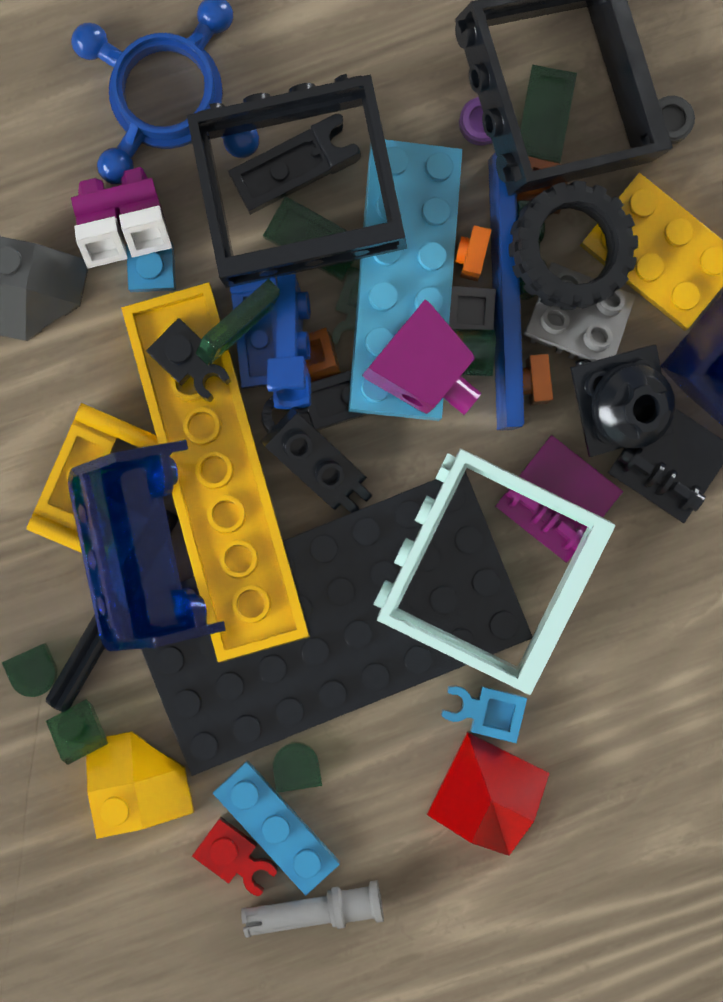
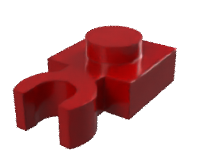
M221 816L192 855L194 859L228 884L236 873L243 877L245 888L255 896H260L264 888L254 881V872L265 870L274 877L278 871L277 866L267 858L255 859L250 854L257 846V843Z

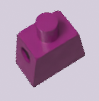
M427 300L421 303L362 374L371 383L426 414L433 410L441 399L444 398L461 414L465 415L482 394L461 376L475 359L473 353Z

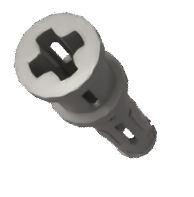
M378 880L370 881L367 887L341 890L339 886L332 887L331 890L327 891L326 896L252 908L245 907L241 909L242 924L246 923V927H243L245 937L248 938L253 935L331 923L332 927L341 929L346 927V923L374 919L376 923L384 922V913Z

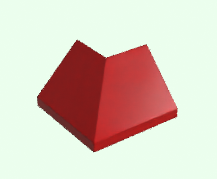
M467 732L434 797L427 815L472 844L510 856L535 821L550 773Z

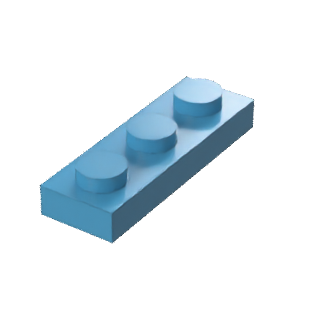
M248 760L213 791V795L305 896L340 865L337 857Z

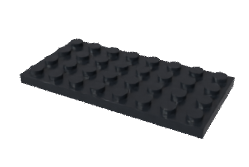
M465 471L398 609L493 655L530 640L533 636ZM437 479L283 540L310 636L308 638L219 663L195 577L128 604L125 609L191 776L467 665L377 621L381 608L373 605L384 581L387 580L394 583L401 569V566L395 564L394 561L404 540L408 538L415 541L422 524L415 521V518L426 496L435 499L443 482Z

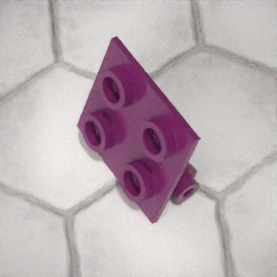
M553 435L548 438L519 475V477L601 517H604L623 493L619 487ZM508 489L495 505L497 509L566 563L574 555L587 529V526L511 489Z

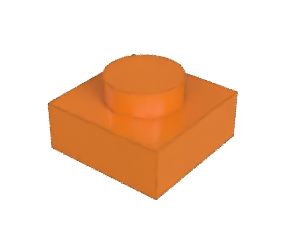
M474 225L470 238L461 236L455 258V263L463 265L461 278L478 282L491 229Z

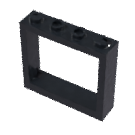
M627 0L471 1L455 18L456 39L459 46L464 49L469 64V82L473 91L478 94L483 110V128L486 135L492 140L497 156V173L501 181L505 183L509 196L553 186L562 182H570L650 163L673 148ZM588 7L631 149L532 171L489 26Z
M343 74L335 78L334 83L316 86L314 83H302L291 87L288 90L289 93L270 96L268 93H257L244 98L243 103L230 106L213 103L209 104L210 109L187 115L218 274L226 288L407 249L371 74L347 78V74ZM363 106L387 223L234 256L210 139Z

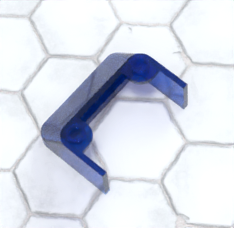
M186 440L114 452L73 467L69 472V493L100 639L108 651L155 648L226 631L224 621L204 623L207 619V609L203 598L200 595H196L191 588L181 587L163 497L171 494L173 485L178 481L177 466L170 455L187 450Z

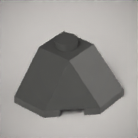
M0 236V336L29 341L41 333L43 328L61 316H66L80 307L88 273L84 259L36 243Z

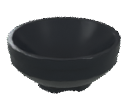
M622 364L611 369L597 384L591 404L592 418L600 434L610 443L625 448L646 447L659 440L670 427L675 412V396L670 383L659 371L643 364ZM647 394L653 399L655 410L649 420L639 422L633 414V407L635 401L640 396Z

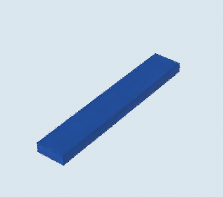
M494 153L488 160L490 229L492 230V289H496L494 311L497 430H514L524 425L520 277L517 278L512 268V266L516 265L514 257L509 256V244L513 242V235H510L513 223L518 220L517 194L508 195L505 183L498 176L496 169L497 156Z

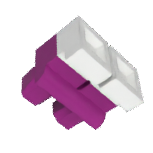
M138 167L125 170L121 178L122 185L107 189L103 180L97 178L80 181L78 196L71 197L77 224L74 226L76 242L87 269L128 259L124 237L132 258L172 248L162 206L153 179L147 178L143 168Z

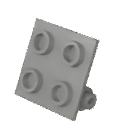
M551 262L549 271L564 282L582 284L594 279ZM618 289L613 293L614 295L588 308H576L574 310H561L557 305L552 307L544 305L540 302L541 298L538 297L523 335L530 337V343L532 344L538 342L550 348L553 346L557 347L555 353L560 354L562 350L569 352L568 358L570 359L578 355V359L595 361L616 355L636 295Z

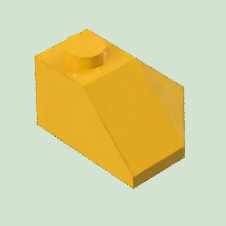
M133 731L86 740L87 793L96 839L143 830L194 813L186 767L146 743L145 739Z

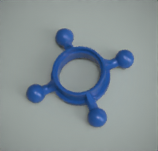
M203 0L197 10L199 23L188 38L171 33H154L137 39L123 52L108 43L105 31L95 23H83L74 30L71 43L73 50L78 56L86 60L99 58L113 67L109 82V100L117 121L126 132L117 148L105 150L98 159L97 169L103 180L110 184H122L121 178L124 175V171L134 169L132 157L141 144L160 149H172L192 143L188 119L172 126H154L137 118L128 108L125 96L128 76L134 66L146 56L162 51L176 52L188 57L199 67L204 76L205 88L202 101L194 113L210 109L209 104H222L223 87L220 73L215 62L204 48L214 34L226 31L232 24L233 10L226 0ZM256 129L221 137L228 153L237 158L251 156L259 146V134Z

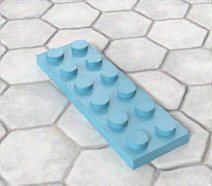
M385 139L407 249L360 259L348 412L439 421L442 419L444 398L441 399L433 410L426 414L371 383L362 374L424 300H427L449 325L462 149ZM371 142L363 228L387 223Z

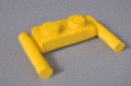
M81 403L26 530L112 566L119 549L77 531V528L116 439L118 438L160 456L161 452L156 435Z

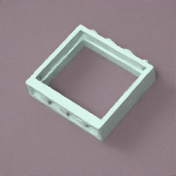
M460 448L456 457L447 453L435 478L443 482L435 499L426 496L415 518L416 522L422 524L415 541L408 538L404 540L394 561L395 564L401 566V569L394 583L387 580L384 581L373 605L381 608L377 621L531 695L616 525ZM466 468L587 526L518 667L398 609Z

